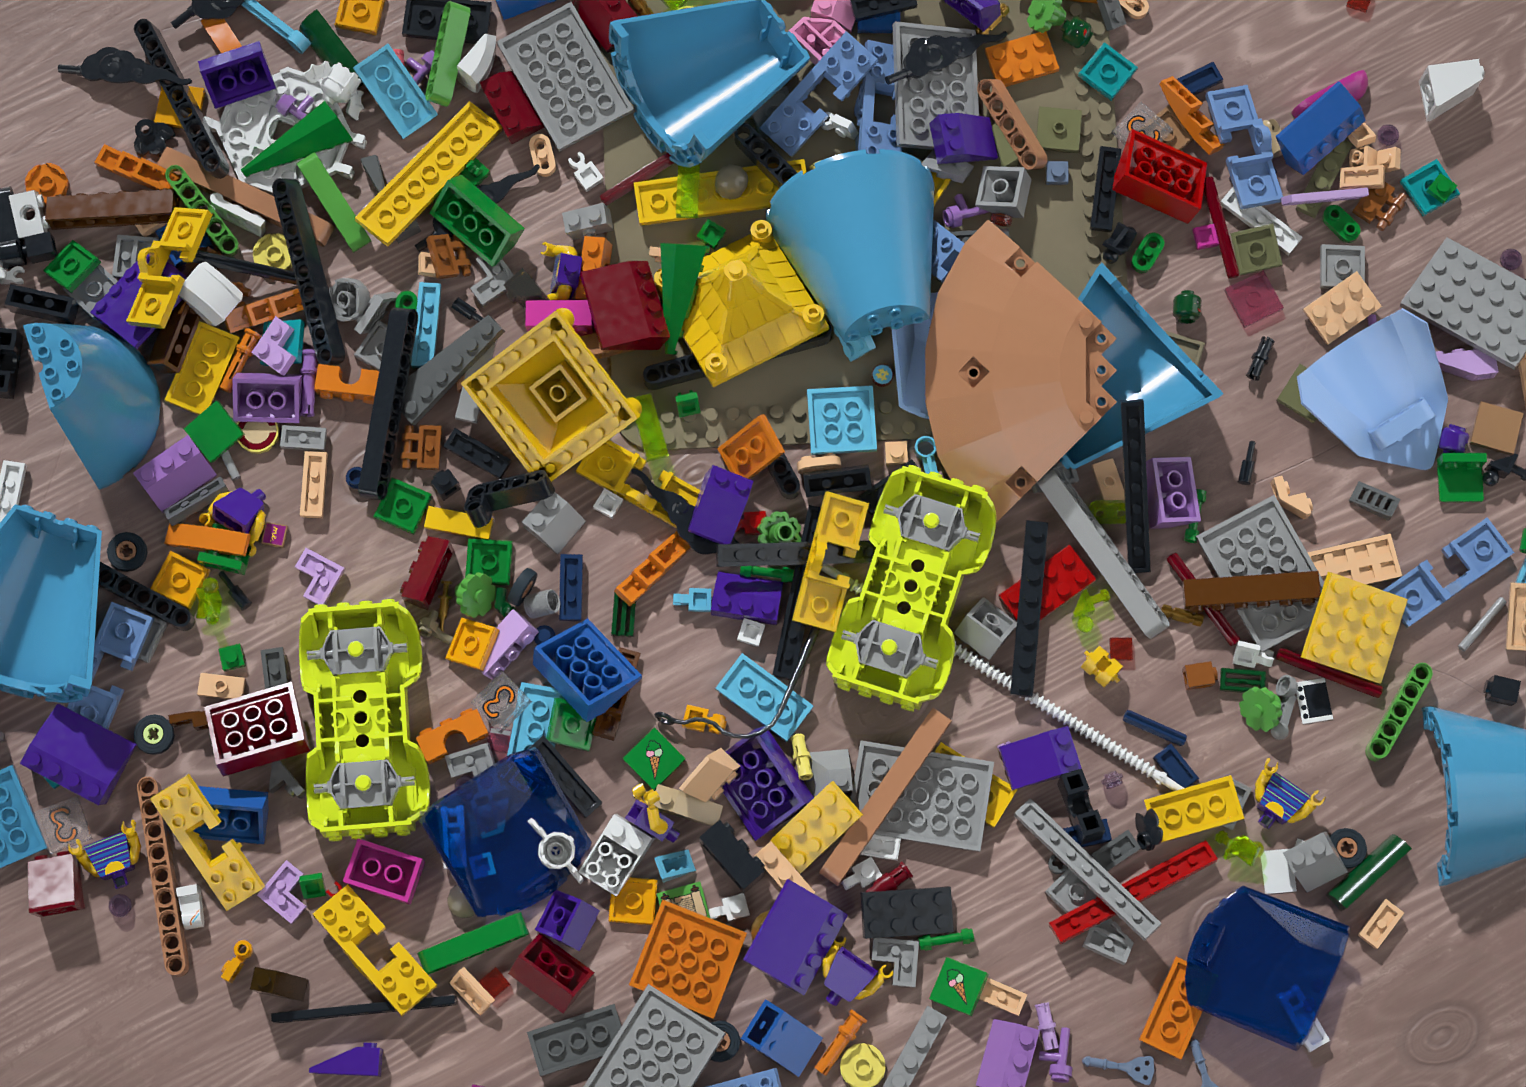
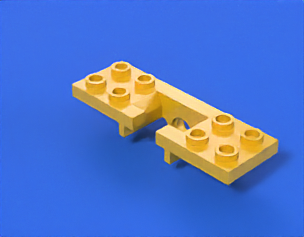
M175 207L161 240H153L151 247L140 250L137 256L140 270L137 279L142 282V285L126 320L131 326L165 329L185 279L180 275L162 277L161 274L172 250L182 251L179 256L182 261L193 262L213 215L209 210ZM149 253L150 262L147 264L146 257Z
M608 440L583 458L576 470L577 474L677 528L670 521L668 512L662 508L658 501L650 498L647 494L643 495L636 489L631 488L630 485L625 484L633 468L642 471L647 463L636 452L634 454ZM663 470L658 478V481L662 483L660 489L674 492L682 496L689 505L695 506L700 490L674 476V473L670 471L668 473Z
M828 491L825 492L792 621L836 632L846 591L850 588V584H848L850 577L838 574L836 580L820 576L819 573L823 567L821 564L827 549V542L844 547L843 556L855 558L856 552L860 549L859 541L869 503Z
M187 774L150 798L226 911L265 887L241 851L242 844L240 842L236 843L234 839H231L221 846L224 852L212 858L210 850H208L206 843L199 836L200 834L193 831L206 823L209 829H212L222 821L218 817L220 813L218 809L213 810L190 774Z
M348 884L313 913L314 918L343 949V952L357 970L380 991L401 1016L405 1015L437 987V984L399 942L390 949L395 957L379 971L358 949L357 946L374 932L378 936L386 927Z

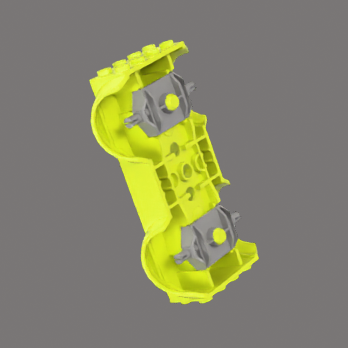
M913 465L908 467L902 466V469L892 472L885 484L868 534V539L876 547L867 577L860 597L849 599L839 618L826 659V666L833 674L832 677L837 684V688L845 691L854 689L859 691V695L871 698L873 695L879 697L881 702L889 705L895 702L900 704L902 709L914 712V709L920 710L923 702L937 698L946 685L955 653V638L953 632L948 627V623L964 575L976 573L983 567L991 550L996 529V510L985 488L978 485L966 486L963 485V481L951 478L950 481L942 478L943 476L936 472L924 473L921 472V468ZM913 561H923L924 569L921 572L913 571L911 568ZM914 581L917 583V589L913 592H908L904 588L905 583ZM899 603H909L911 606L910 611L907 614L899 613L897 610Z
M384 599L381 603L372 604V601H361L359 605L338 603L336 607L319 604L315 605L314 608L308 609V612L300 621L299 666L301 685L304 691L314 695L316 748L307 754L306 759L307 813L310 825L320 830V833L325 838H329V841H341L342 837L349 836L353 840L365 839V835L373 834L375 838L388 837V833H397V836L410 835V831H416L415 822L426 814L430 805V777L427 762L420 747L410 741L407 688L420 678L422 672L421 639L417 624L411 613L401 606L399 602H395L394 599ZM358 690H363L367 694L366 700L362 703L356 702L353 698L354 693ZM360 712L367 714V720L363 724L355 722V716ZM364 734L368 736L369 743L367 746L359 747L356 744V739L359 735Z

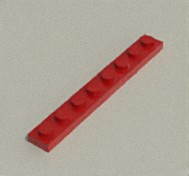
M1205 840L1121 885L1135 899L1142 902L1214 864L1218 858ZM1096 897L1049 922V927L1058 942L1062 944L1117 914L1099 897Z

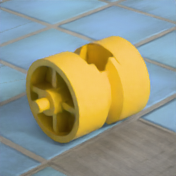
M1099 646L1094 652L1089 653L1087 650L1084 652L1087 660L1082 664L1081 668L1089 675L1094 674L1095 680L1102 687L1105 688L1110 681L1117 683L1120 681L1117 676L1123 665L1115 658L1110 659L1109 653Z

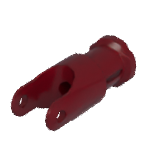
M901 861L897 868L890 873L886 872L880 876L866 892L897 890L901 883L908 878L912 879L913 875Z

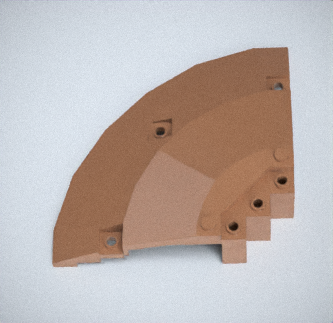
M987 220L964 243L937 294L925 347V404L937 456L950 480L951 478L959 479L966 486L978 485L985 488L994 504L997 523L1117 403L1102 387L1117 371L1102 356L1117 338L1038 262L1035 263L1020 246L991 221ZM1023 260L1025 265L1018 267L1016 261ZM1097 336H1099L1104 342H1098ZM1099 367L1104 374H1099L1097 368ZM971 369L977 370L978 375L976 377L969 375ZM1098 398L1105 404L1104 406L1098 405ZM1019 478L1025 480V485L1023 487L1017 485V480Z

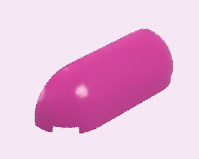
M1360 70L1339 80V82L1343 84L1356 101H1359L1367 90L1368 76L1365 70ZM1336 83L1303 100L1292 110L1291 114L1297 118Z

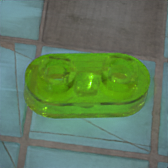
M1097 500L1088 507L1099 524L1126 523L1125 514L1123 516L1118 515L1119 511H1125L1124 500ZM1103 511L1101 516H1096V512Z

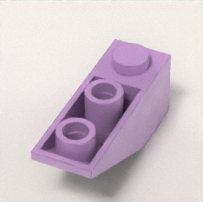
M1460 348L1446 354L1443 351L1436 352L1441 371L1471 381L1491 379L1499 372L1497 361L1476 348L1468 351Z
M514 609L498 625L497 628L500 631L484 671H482L483 675L493 681L503 674L505 668L519 656V653L534 640V637L539 632L523 615Z

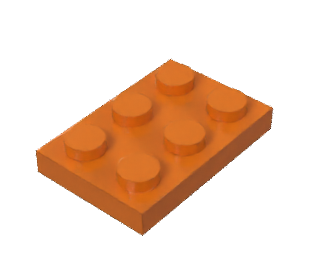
M1046 31L985 48V54L994 79L1001 80L1005 87L1059 72V65Z
M765 414L756 417L717 448L728 470L747 479L753 478L785 453Z

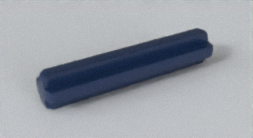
M1127 710L1123 716L1124 722L1176 745L1183 746L1186 742V734L1131 710Z

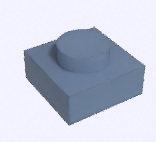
M1047 161L1046 185H1068V161Z

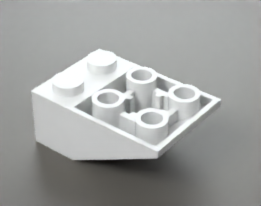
M614 814L578 873L617 896L645 856L655 837L620 815Z

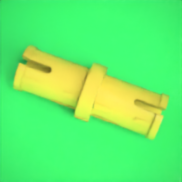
M795 734L790 737L794 751L793 761L797 765L799 779L809 780L813 777L809 761L811 755L806 748L805 736L803 734Z

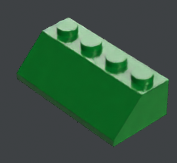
M463 175L447 180L430 211L433 217L492 267L516 245L525 229Z

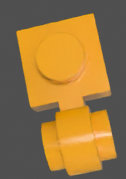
M687 705L683 720L694 717L707 718L715 721L724 730L727 724L724 715L713 714L709 718V709ZM696 721L685 725L682 724V728L703 733L707 725L709 732L718 735L722 734L713 725Z
M246 940L238 941L235 944L234 954L236 957H233L231 961L228 960L222 967L221 972L223 974L221 978L230 983H233L245 965L246 959L253 954V946ZM243 946L247 948L245 953H241Z

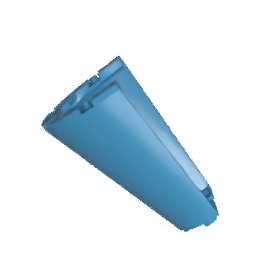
M734 0L610 22L609 42L614 44L615 51L611 53V58L618 83L637 111L633 116L651 143L661 153L668 152L671 155L669 160L677 165L692 167L705 160L809 62V53L806 49L802 48L793 33L785 31L784 21L773 11L770 3H767L766 0Z
M879 149L880 153L867 154L866 150H858L832 156L815 163V169L804 175L803 171H800L779 188L770 201L771 208L766 212V221L771 224L774 239L819 306L823 308L825 315L844 342L856 341L861 337L878 335L885 327L900 329L905 325L918 324L930 319L935 184L928 167H924L921 161L912 155L894 150Z
M1101 263L1093 273L1078 300L1117 338L1102 354L1117 370L1102 385L1117 403L1059 460L1067 470L1070 467L1074 470L1122 446L1120 400H1144L1145 434L1224 394L1143 309L1109 269ZM1097 336V341L1103 343L1104 341ZM1098 367L1097 372L1099 374H1104V372ZM1098 398V405L1104 406L1105 404Z
M52 323L23 325L34 361L43 364V369L38 374L49 408L96 486L101 490L121 480L123 475L133 467L135 468L145 457L156 437L159 427L161 398L158 383L151 367L136 348L114 333L101 328Z
M16 504L0 522V691L33 699L34 694H36L38 697H46L45 701L57 703L81 701L83 696L87 697L92 687L102 531L96 526H84L71 518H65L64 521H60L51 512L44 511L42 513L34 510L31 506H19Z
M1422 707L1424 730L1434 731L1437 746L1441 748L1446 788L1448 829L1446 830L1445 851L1447 855H1442L1437 863L1439 886H1446L1526 858V729L1436 707Z

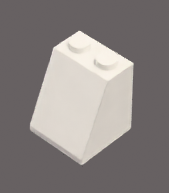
M1479 59L1427 66L1419 80L1426 121L1435 119L1474 94L1482 79H1484V68L1480 66Z

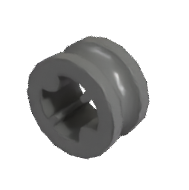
M1053 854L1048 861L1050 871L1055 874L1064 873L1068 867L1062 865L1063 869H1058L1057 866H1053L1052 862H1055L1054 858H1057Z

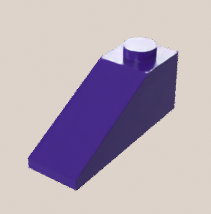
M363 1043V1047H355L310 1067L309 1073L381 1077L383 1049L377 1048V1043Z

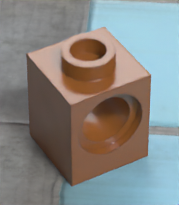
M1211 661L1185 665L1182 668L1186 691L1213 687L1215 680H1218L1217 669L1212 667Z

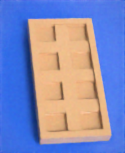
M1391 534L1307 552L1324 582L1328 572L1366 585L1402 577Z

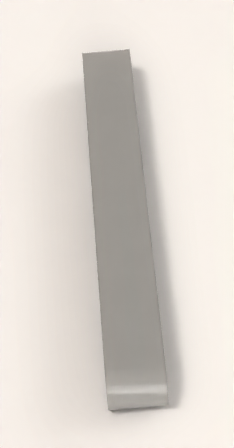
M1053 466L1037 482L1039 487L1148 638L1153 639L1170 626L1167 617L1063 472L1058 467Z

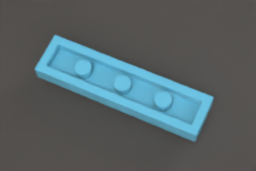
M419 282L417 300L418 324L412 352V368H420L435 357L441 283Z

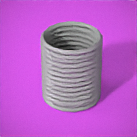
M552 589L527 595L524 599L525 612L533 619L556 613L560 608L559 596Z

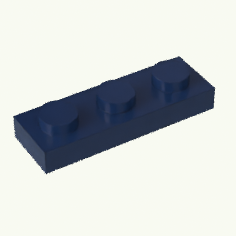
M560 554L559 621H582L583 554Z

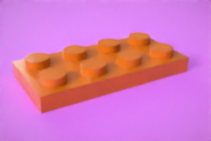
M1176 956L1142 1030L1139 1041L1181 1060L1218 976Z

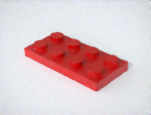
M1070 544L1045 562L1040 621L1096 581V578ZM1020 580L998 596L1016 621Z

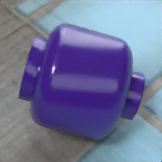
M1449 424V427H1444L1441 431L1438 447L1443 450V453H1465L1470 436L1466 433L1465 428Z

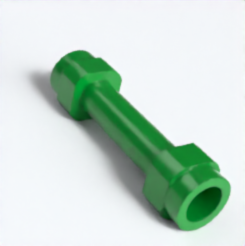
M1196 489L1199 511L1201 512L1207 492ZM1198 522L1189 524V527L1186 528L1184 541L1197 543L1196 536L1199 535L1197 530Z
M758 566L740 567V575L744 577L759 575L781 578V582L786 583L793 581L794 569L789 567H783V570Z
M964 928L961 929L960 933L930 937L929 934L918 937L920 951L932 950V946L963 942V945L970 944V942H974L973 929Z

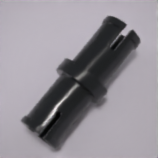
M1261 337L1257 351L1251 357L1252 363L1246 373L1249 379L1254 380V377H1256L1255 381H1259L1264 366L1269 362L1268 356L1275 343L1272 338Z

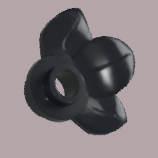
M142 119L135 126L137 137L134 141V148L140 157L146 155L148 151L155 156L161 157L166 148L165 140L174 138L176 136L175 132L165 123H154L149 119ZM144 126L149 127V132L146 134L142 132Z
M1152 808L1146 812L1145 816L1136 813L1135 824L1139 832L1137 834V843L1142 850H1154L1155 845H1159L1163 838V830L1158 826V816Z

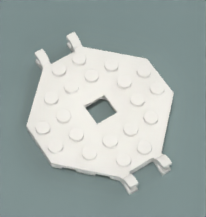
M289 67L272 75L276 89L226 105L220 121L204 117L211 131L218 133L238 179L273 195V182L278 178L296 179L300 182L301 188L309 186V183L296 164L302 159L286 165L281 164L272 167L265 172L260 171L251 174L247 178L241 172L244 166L276 141L272 139V136L279 121L293 126L300 121L291 113L286 117L281 115L277 111L278 109L275 108L277 102L284 94L292 95L297 99L295 106L298 107L306 96L309 95L314 99V102L304 112L308 115L324 101L322 99L323 92L320 87L322 78L315 83H311L302 76L304 72ZM334 102L333 105L328 104L352 137L353 141L350 143L358 148L365 149L367 144L366 137L351 132L338 102ZM349 143L337 145L330 150L325 149L316 152V155L330 176L338 173L352 180L355 173L353 167L341 163Z

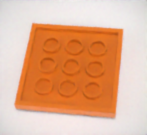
M662 899L629 985L644 991L649 984L687 1009L714 1019L747 933Z

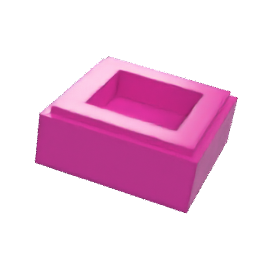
M1214 224L1194 227L1192 229L1197 250L1219 245Z

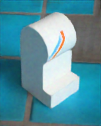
M194 884L176 888L184 929L204 927L201 887Z

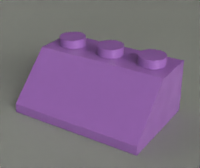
M236 373L232 378L233 420L239 422L300 423L302 374H285L283 376L281 374Z
M189 435L133 472L162 513H164L163 510L192 494L217 476Z
M1191 457L1151 458L1146 461L1149 528H1172L1200 522L1201 517Z
M993 1019L976 1086L1025 1087L1040 1030L1017 1023Z

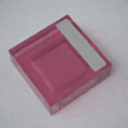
M490 727L487 743H489L491 751L508 753L512 730Z

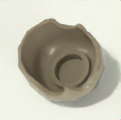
M728 164L718 171L715 178V188L721 197L729 200L739 198L747 188L748 176L742 167Z
M467 882L458 883L450 889L447 904L453 915L462 919L470 918L479 911L482 898L478 888Z

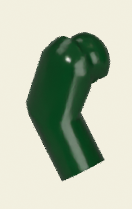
M497 588L494 607L505 618L513 609L515 611L516 609L506 601L508 589Z

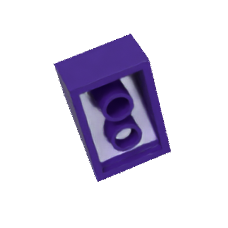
M963 113L938 114L929 123L937 164L998 159L990 117Z
M712 465L704 476L688 531L719 544H731L748 501L753 481Z
M1068 726L1043 732L999 747L1012 790L1060 778L1061 774L1082 768Z

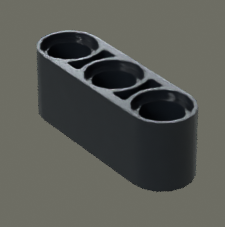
M783 453L769 464L767 469L781 495L786 499L792 500L800 493V482L786 455ZM780 464L785 466L786 470L778 473L774 470V467ZM791 483L796 486V489L788 492L784 489V486Z

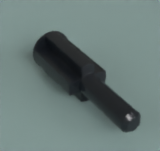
M459 297L453 302L451 308L469 320L473 318L480 322L483 319L482 316L476 313L477 311L474 307Z
M1255 441L1249 442L1246 460L1242 461L1237 481L1239 484H1251L1255 463L1252 461L1256 445Z
M224 571L219 572V577L229 588L228 593L241 608V611L250 607L252 602L238 585L235 586Z

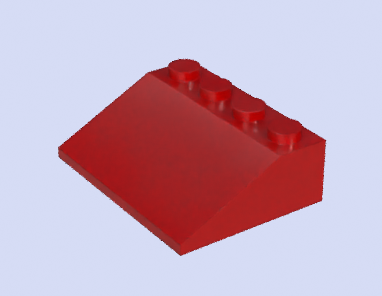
M1131 129L1115 172L1112 190L1189 224L1201 210L1207 163Z

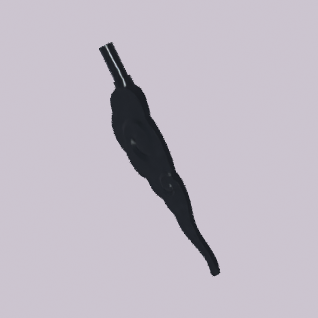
M192 0L191 6L170 23L177 29L195 15L204 20L227 19L246 0Z
M1003 31L999 35L977 34L961 38L955 36L944 38L940 35L919 38L910 45L908 54L903 60L904 68L899 72L886 76L885 81L889 85L904 78H922L930 71L946 68L957 59L967 58L984 43L997 42L1007 36V32Z
M105 47L95 54L87 56L82 65H58L59 73L77 74L78 76H83L88 81L104 80L111 83L136 82L138 84H151L167 80L179 85L192 83L190 78L181 79L165 69L147 65L145 61L135 58L129 51L119 50L114 47Z
M536 164L529 171L508 175L499 182L479 185L477 188L497 204L505 198L513 185L535 175L540 165ZM435 217L433 218L434 231L429 236L449 234V237H452L454 235ZM428 236L414 245L418 252L428 247L426 241Z
M632 469L631 473L640 477L650 495L668 512L670 521L677 526L678 535L688 542L695 552L702 555L716 554V544L719 543L688 531L695 506L689 505L682 496L674 492L658 488L642 471ZM733 536L731 544H740Z

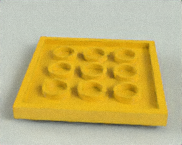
M1328 572L1301 658L1381 684L1408 599Z

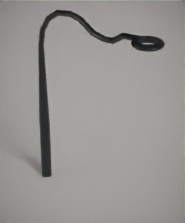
M812 626L778 713L772 722L762 730L747 735L733 734L725 731L715 721L707 718L694 717L687 720H679L664 712H656L654 714L655 718L666 725H685L696 721L713 725L723 735L731 738L749 739L764 734L776 724L782 715L821 629Z

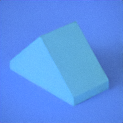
M689 850L654 858L663 883L696 871Z

